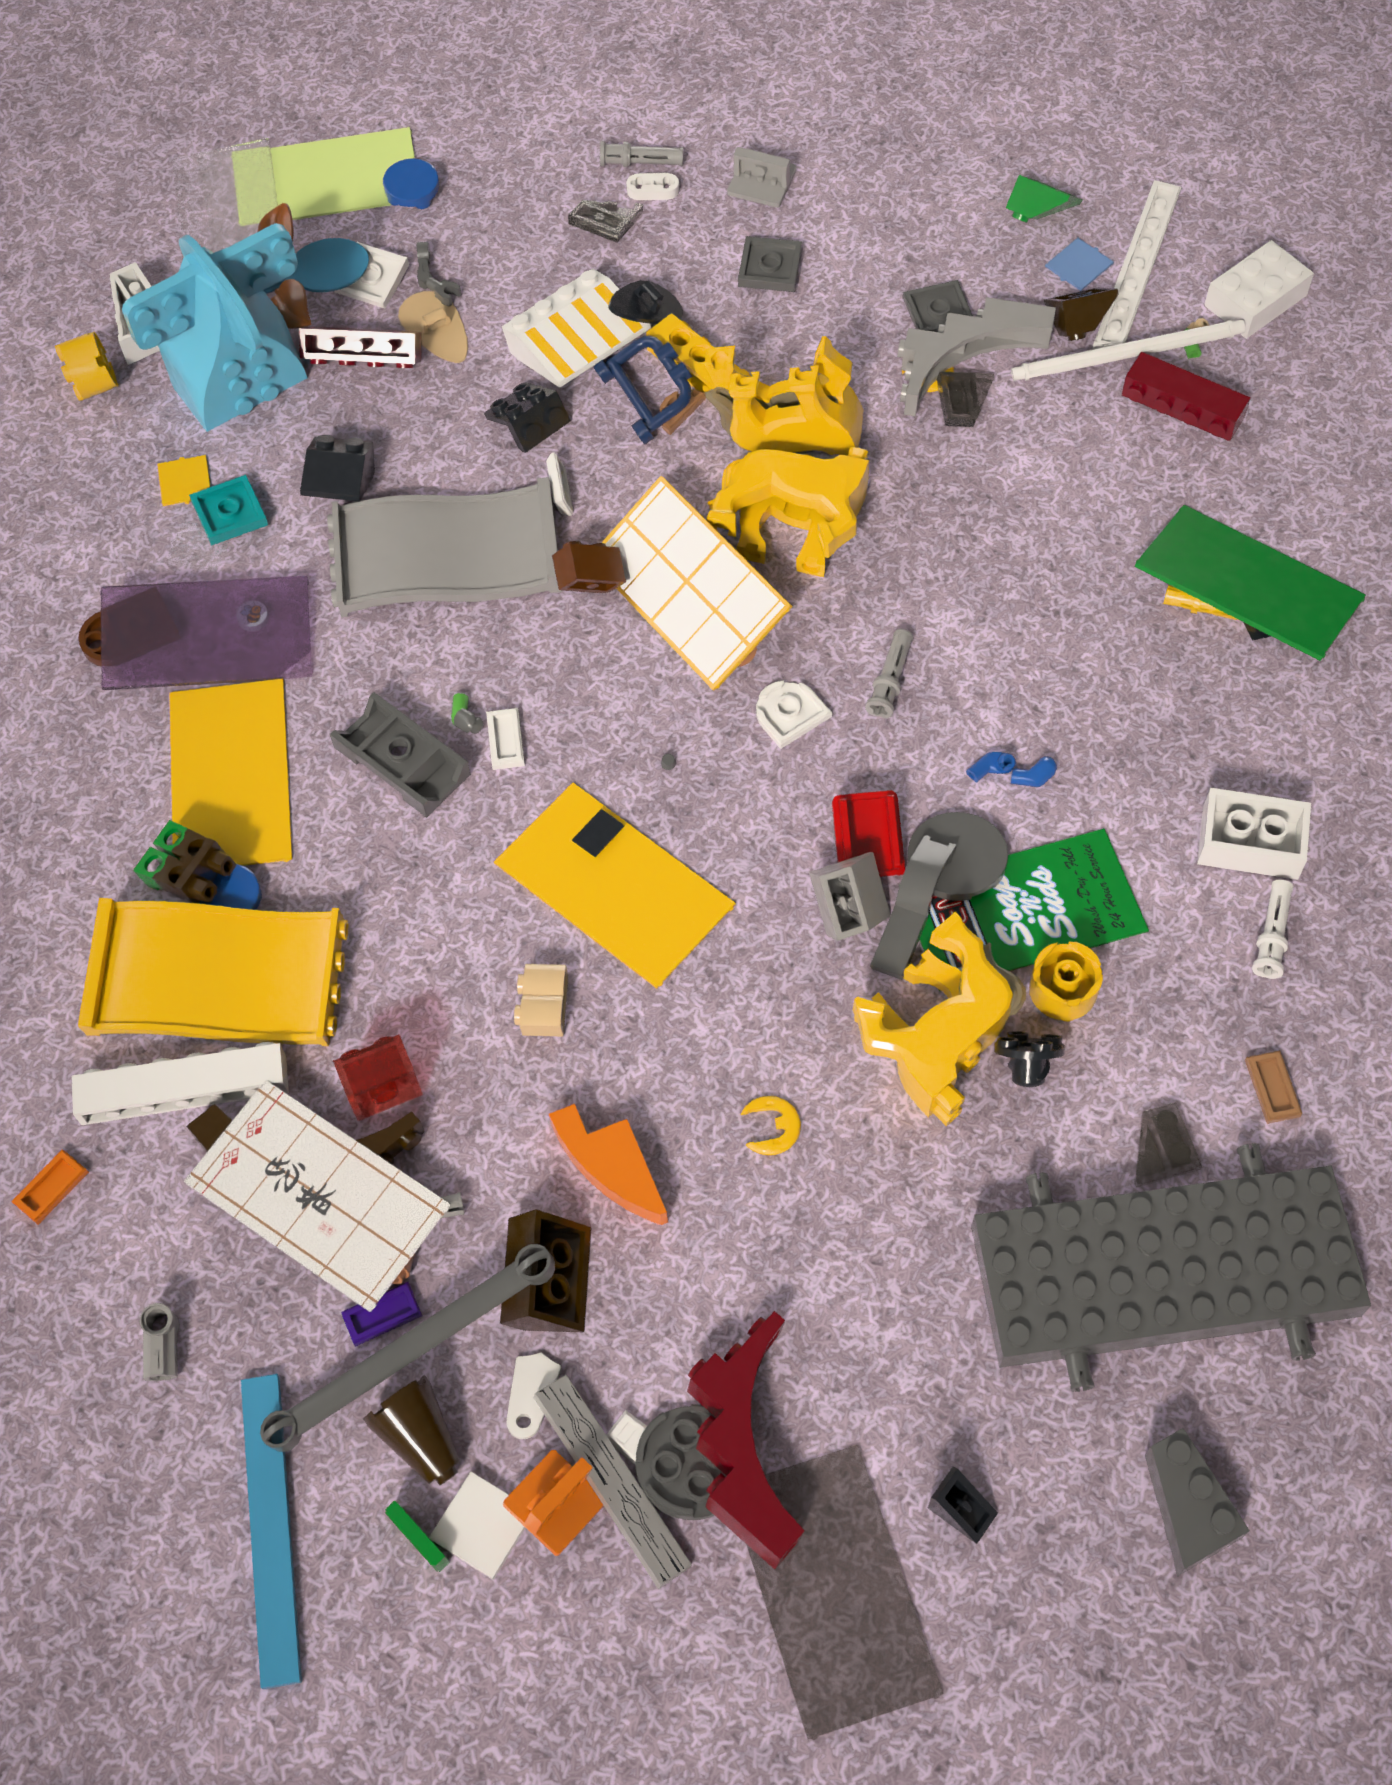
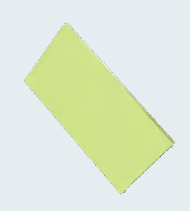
M410 127L233 153L232 161L234 165L240 227L258 226L261 219L269 211L282 203L289 205L292 220L390 206L391 204L388 202L384 191L383 177L386 170L394 163L404 159H415Z

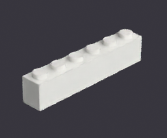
M262 1042L251 1048L229 1047L219 1053H192L186 1058L181 1059L159 1058L149 1064L136 1065L127 1063L118 1066L117 1069L104 1071L101 1069H89L84 1071L83 1074L72 1075L73 1115L81 1125L247 1100L255 1098L266 1083H269L284 1094L289 1093L286 1054L280 1043Z

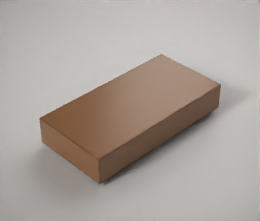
M1280 1050L1246 1057L1245 1062L1266 1123L1301 1117L1302 1111Z

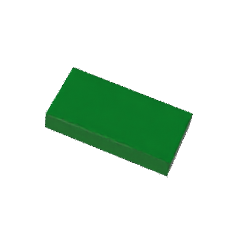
M395 1500L385 1509V1514L437 1572H441L450 1563Z

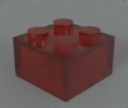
M400 1034L393 1037L385 1036L379 1038L371 1046L361 1050H349L343 1053L340 1058L333 1060L345 1094L358 1121L423 1095Z

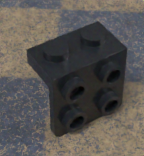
M527 382L517 385L513 389V393L506 398L494 401L490 405V409L484 413L487 420L508 426L517 447L524 453L571 421L556 390Z

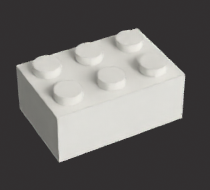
M1271 240L1212 281L1208 289L1205 306L1224 322L1227 320H1232V322L1244 320L1245 333L1241 335L1247 339L1306 297L1314 273Z
M1210 788L1202 811L1197 864L1298 880L1307 862L1311 803Z

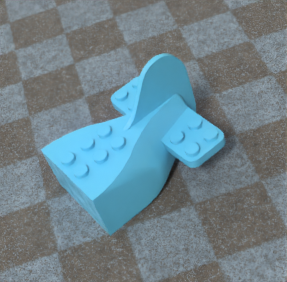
M281 224L270 225L214 253L206 247H201L190 235L179 238V246L184 256L179 272L130 297L122 306V313L131 337L139 348L143 350H148L158 345L174 390L206 432L238 415L249 413L253 407L264 401H272L279 393L308 378L282 314L263 291L275 283L290 277L298 267L291 235Z

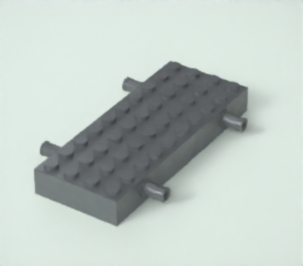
M1252 1143V1149H1249V1144L1237 1148V1154L1239 1155L1244 1173L1243 1178L1062 1203L1053 1202L1047 1173L1040 1172L1039 1179H1037L1036 1173L1027 1176L1025 1179L1028 1184L1032 1207L975 1214L971 1225L999 1368L1063 1359L1066 1361L1071 1391L1080 1392V1387L1083 1388V1391L1095 1387L1092 1381L1088 1355L1279 1328L1285 1329L1293 1361H1300V1356H1302L1303 1360L1316 1356L1308 1331V1324L1362 1317L1371 1307L1332 1165L1269 1174L1265 1171L1260 1145Z

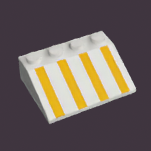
M592 268L582 273L580 277L569 284L560 287L558 291L544 300L538 301L527 311L513 317L511 321L502 326L512 355L558 387H562L651 329V324L627 320L613 314L609 310L608 305L611 297L619 288L610 278Z

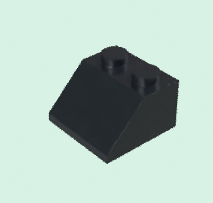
M331 435L315 436L306 449L300 496L360 502L375 473L373 442L363 441L361 438L337 439Z

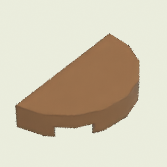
M692 390L689 404L680 413L662 425L663 430L671 435L706 399L705 393ZM678 391L673 392L664 399L660 405V411L679 398L680 394H678Z

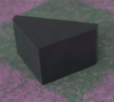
M956 1467L950 1469L932 1495L928 1505L929 1510L975 1544L980 1541L998 1514Z

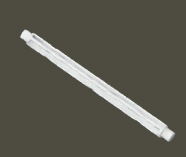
M1227 320L1219 324L1032 363H1022V366L1011 368V375L1013 381L1021 379L1028 381L1032 377L1137 357L1141 352L1151 354L1223 338H1233L1234 335L1245 333L1244 320L1234 322Z

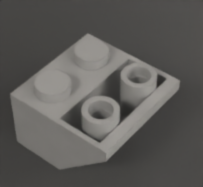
M873 852L809 872L827 936L839 941L869 931L891 916Z

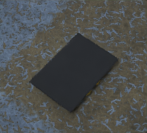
M600 809L572 841L596 857L608 846L610 841L614 840V837L625 825Z

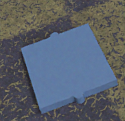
M1077 238L1051 259L1045 267L1057 274L1061 281H1067L1082 291L1113 265L1114 262L1100 253L1098 248H1093Z

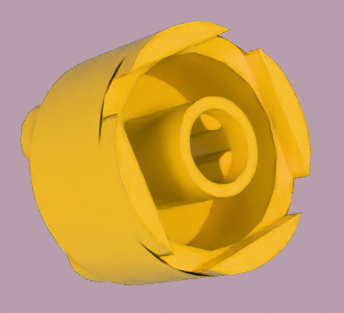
M95 331L55 345L60 360L62 362L65 361L66 364L61 366L63 375L68 383L74 382L72 386L79 401L118 386L112 363L108 362L105 355L107 352Z
M1077 942L1059 945L1054 943L1045 947L1035 960L1029 983V995L1034 1005L1046 1016L1064 1022H1070L1086 1015L1096 1003L1103 982L1101 963L1098 956L1090 948Z

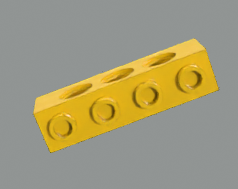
M672 313L646 332V336L657 337L663 344L669 341L678 354V357L674 359L676 364L678 365L683 362L691 373L692 377L688 379V382L692 387L703 393L714 389L710 376L704 367L708 348H715L707 338L698 335L687 322L678 319ZM648 347L647 350L657 357L653 349ZM734 363L733 369L736 372L751 377L747 370L741 369Z

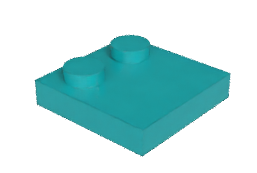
M246 475L189 495L211 546L268 525L266 516Z

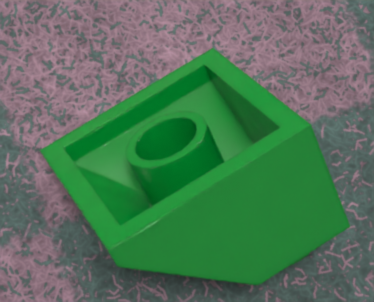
M1019 175L1006 208L1014 211L1012 217L1027 223L1029 218L1038 220L1080 205L1083 199L1035 179Z

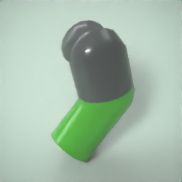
M462 693L455 694L453 696L451 713L453 725L466 733H479L483 727V721L480 717H475V714L468 710L469 697Z

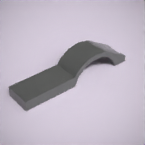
M924 835L905 869L894 909L870 965L871 969L903 980L904 969L911 962L928 920V912L938 880L947 864L951 863L957 848L952 843L946 846L931 841V837Z

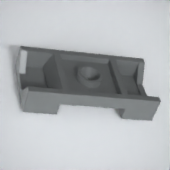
M375 692L369 696L364 714L346 731L333 730L330 733L336 750L356 765L360 762L402 794V798L406 803L426 818L471 775L467 760ZM398 746H404L408 749L401 756L391 754V751Z

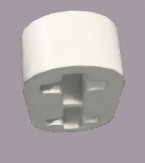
M670 173L634 174L626 182L627 194L634 200H668L676 197L679 193V180ZM668 184L670 186L669 188H664V185ZM637 185H642L641 189H636Z

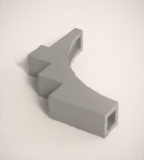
M986 297L984 309L978 308L977 317L947 313L945 324H939L938 332L908 328L906 340L900 339L897 357L903 358L901 370L906 371L904 380L909 381L908 384L903 383L900 395V402H905L904 415L916 416L920 402L930 386L946 370L962 361L983 353L1002 349L1025 347L1048 349L1056 308Z

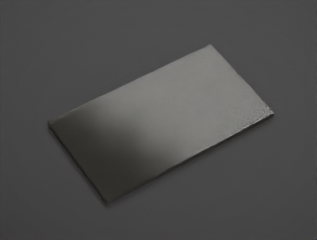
M851 1445L846 1449L765 1474L768 1484L784 1509L805 1530L799 1543L775 1570L748 1545L747 1548L807 1740H816L818 1736L931 1698L938 1699L944 1693L859 1446Z

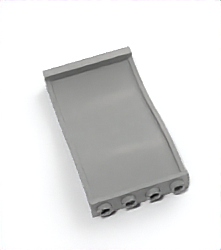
M549 477L537 478L536 485L493 494L470 496H387L342 506L338 504V501H333L332 514L327 515L328 529L330 533H333V539L328 540L331 558H335V563L330 564L331 580L336 582V589H331L333 607H339L341 617H348V613L394 603L417 601L479 602L522 597L544 591H550V593L562 592L558 589L552 555L558 549Z

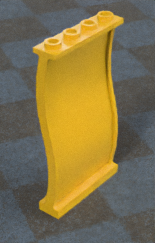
M99 898L78 1027L88 1036L125 1033L158 1034L243 1043L273 1042L275 1044L287 1045L319 1044L321 1046H329L330 1036L335 1037L337 1031V1018L333 1016L334 1005L339 1004L341 998V986L337 984L338 973L343 972L345 966V954L341 951L342 940H347L348 920L344 919L339 908H332V911L276 912L168 901L116 902L112 898Z

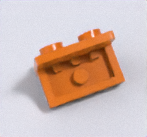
M551 1450L503 1501V1507L555 1556H559L604 1505L587 1481V1477L593 1467L583 1457L572 1466L556 1450Z

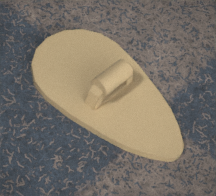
M434 291L419 292L404 300L398 314L403 328L406 331L422 332V346L434 355L454 363L463 362L467 356L468 342L465 328L453 302L450 307L443 305L435 297Z

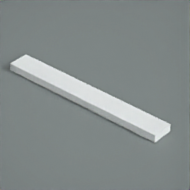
M1154 180L1114 287L1118 289L1119 295L1103 317L1093 349L1126 343L1181 191L1180 186Z

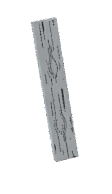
M567 1375L537 1391L533 1398L574 1461L577 1462L583 1457L593 1467L587 1477V1481L656 1587L660 1589L687 1571L692 1564Z

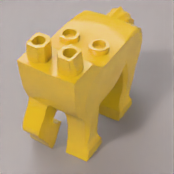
M850 447L848 456L840 454L833 459H820L807 454L801 455L780 450L760 449L749 452L743 459H737L725 468L722 477V490L718 491L715 499L707 502L709 509H711L707 515V521L716 530L717 528L729 530L728 536L736 537L735 513L739 511L741 534L737 544V551L746 560L765 564L766 543L760 534V529L771 515L787 525L809 530L804 545L796 558L797 572L824 577L825 557L829 558L857 533V516L864 503L868 488V451Z

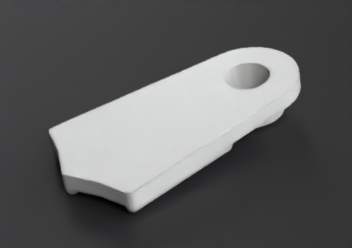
M543 1353L518 1356L516 1358L506 1422L511 1435L518 1439L531 1438L539 1431L544 1413L533 1397L537 1391L558 1380L561 1372V1365L550 1360ZM521 1417H528L531 1423L526 1428H520L517 1425V1421Z

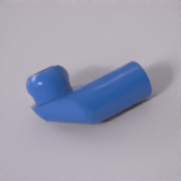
M989 752L968 768L966 774L977 783L988 773L1006 774L1011 772L1015 767L1016 759L1010 753Z
M1044 756L1030 770L1013 768L1010 784L1041 787L1055 775L1057 765L1053 758Z

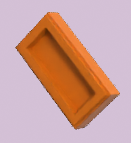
M62 1149L11 1202L39 1225L89 1171Z

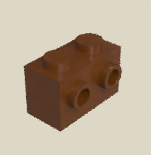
M570 541L552 555L558 589L561 591L608 593L626 583L619 547H609L605 543L584 545L580 541Z

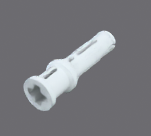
M1275 880L1272 882L1264 933L1257 939L1256 945L1259 948L1257 960L1252 965V970L1256 975L1270 979L1279 978L1283 975L1282 957L1283 953L1288 949V941L1284 935L1293 884L1286 880ZM1280 905L1278 920H1275L1277 907Z

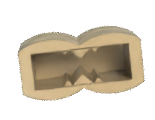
M525 964L524 974H518L517 992L522 994L521 1005H515L514 1023L515 1025H520L522 1036L563 1037L568 988L566 965Z

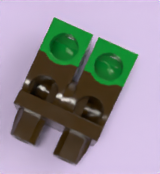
M169 820L153 842L157 849L149 847L133 871L148 887L157 891L162 889L180 899L187 900L189 903L198 904L199 901L209 903L213 900L218 888L213 881L218 874L225 877L230 876L236 867V863L215 840L206 838ZM175 833L179 838L174 845H167L168 837ZM156 859L160 863L155 871L148 872L149 864Z

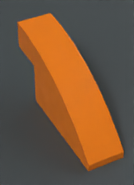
M575 1104L548 1114L551 1126L562 1148L576 1168L593 1186L618 1205L642 1218L660 1225L668 1223L667 1211L627 1119L587 1134Z

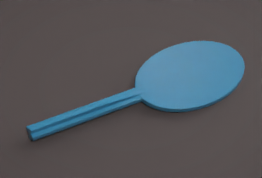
M328 238L312 242L296 253L298 261L296 271L290 277L275 283L263 291L266 294L274 292L283 281L288 279L299 281L305 290L323 293L343 289L352 285L363 276L368 267V253L359 243L344 238Z

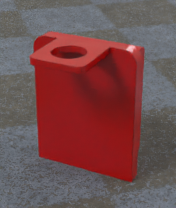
M892 790L835 796L832 800V814L837 863L873 852L880 877L904 875L905 861L897 794Z

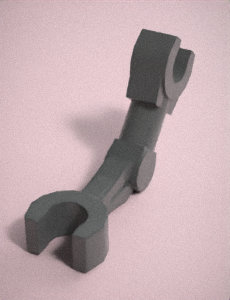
M417 242V258L419 263L417 279L419 287L434 291L435 297L443 305L450 307L452 305V298L448 294H455L460 297V286L455 282L446 280L439 282L432 278L429 270L430 252L428 250V242Z

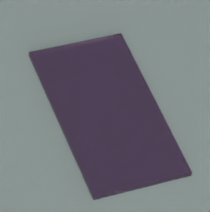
M289 576L101 587L102 681L100 684L102 690L312 677L308 577Z

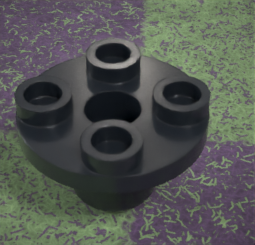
M1011 1031L1007 1032V1037L997 1038V1041L994 1043V1052L998 1055L1012 1058L1008 1063V1068L1012 1071L1013 1083L1022 1087H1038L1045 1083V1078L1050 1071L1048 1059L1064 1056L1065 1045L1062 1043V1036L1044 1034L1041 1035L1040 1039L1028 1038L1027 1032Z

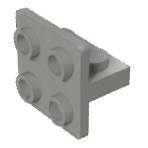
M737 147L734 152V176L727 189V195L778 208L794 177L796 165L791 164L790 159Z

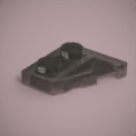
M582 200L568 214V224L617 243L643 212V204L635 203L633 209L617 208L618 202Z
M1174 1102L1143 1111L1141 1114L1137 1166L1134 1180L1136 1188L1201 1170L1202 1164L1177 1103Z

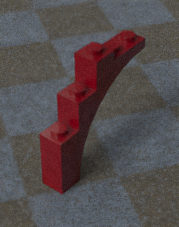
M775 1311L766 1320L760 1317L749 1329L747 1334L750 1337L742 1346L738 1342L734 1344L724 1359L716 1353L707 1362L704 1359H700L688 1374L691 1379L687 1392L712 1414L697 1431L700 1437L696 1449L726 1475L725 1477L720 1473L706 1491L710 1495L705 1507L774 1570L799 1543L805 1532L797 1521L784 1509L768 1484L756 1454L751 1427V1395L756 1373L764 1355L781 1333L785 1323V1319Z

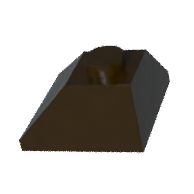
M1097 287L1044 299V303L1048 307L1056 308L1053 323L1059 336L1068 337V341L1086 338V332L1096 330L1119 294L1116 288Z

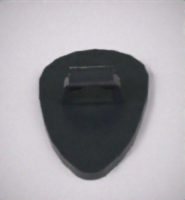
M649 280L632 282L620 288L613 294L608 305L609 310L616 316L641 323L658 324L671 313L680 320L683 316V309L677 298L667 289Z

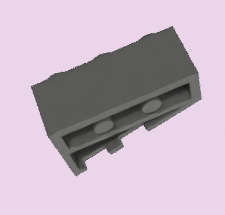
M1184 1428L1150 1447L1145 1454V1459L1178 1577L1239 1541L1250 1530Z

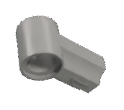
M162 1303L151 1304L143 1310L139 1320L143 1330V1379L145 1381H162L178 1378L177 1333L180 1326L179 1319L168 1306ZM160 1316H167L166 1326L162 1330L153 1331L154 1321Z

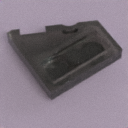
M939 372L936 380L945 426L974 427L993 382L994 374Z

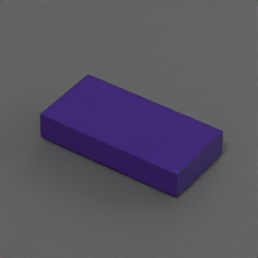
M409 1282L386 1291L371 1312L358 1304L341 1312L355 1347L423 1316Z

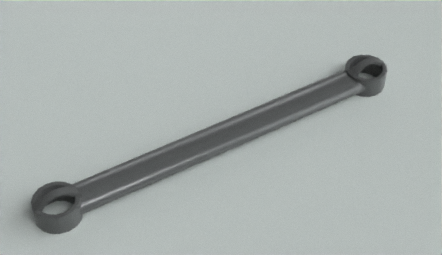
M530 1244L523 1247L518 1252L515 1262L288 1411L270 1413L261 1425L260 1434L263 1442L278 1452L292 1450L306 1431L528 1285H541L547 1282L555 1271L554 1258L541 1245ZM547 1258V1265L540 1274L535 1276L524 1274L525 1270L532 1263ZM292 1425V1432L287 1440L280 1444L272 1443L271 1436L275 1432Z

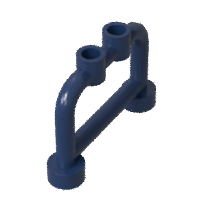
M650 335L634 340L606 362L601 360L593 366L605 384L615 377L641 418L631 426L644 445L654 439L652 432L680 413L689 404L692 397V389L688 382V379L692 377L691 373L683 362L678 365L676 364L674 359L678 357V354L669 341L663 344L657 337ZM648 347L653 349L680 390L679 398L655 416L621 366L642 349Z

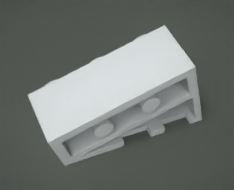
M136 262L110 273L112 296L116 311L115 319L119 333L118 341L127 365L160 351L158 345L148 350L139 348L131 337L122 313V306L127 299L151 287Z

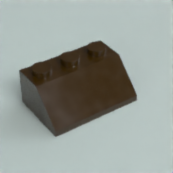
M538 1209L508 1219L504 1268L515 1262L518 1252L523 1247L530 1244H538L545 1247L554 1258L555 1271L547 1282L541 1285L530 1284L501 1303L500 1324L523 1331L584 1332L591 1227ZM547 1258L532 1263L525 1270L524 1274L528 1276L540 1274L547 1265Z

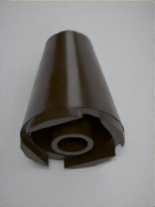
M425 1375L418 1382L417 1380L412 1381L380 1404L382 1406L381 1410L375 1414L370 1411L363 1418L367 1427L428 1484L436 1480L439 1486H441L459 1473L455 1466L461 1461L431 1383Z

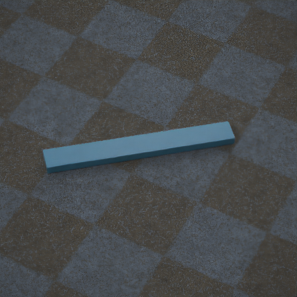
M278 1374L241 1380L260 1687L262 1689L302 1683L285 1452H278L267 1446L260 1434L264 1419L272 1412L282 1411L280 1377ZM283 1428L271 1436L273 1444L284 1442Z

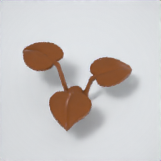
M282 203L269 211L261 219L257 232L270 225L281 224L289 232L293 242L294 229L291 210L288 204ZM294 279L283 281L280 287L275 289L276 295L271 299L282 314L288 329H298L312 325L308 313L306 290L299 281Z

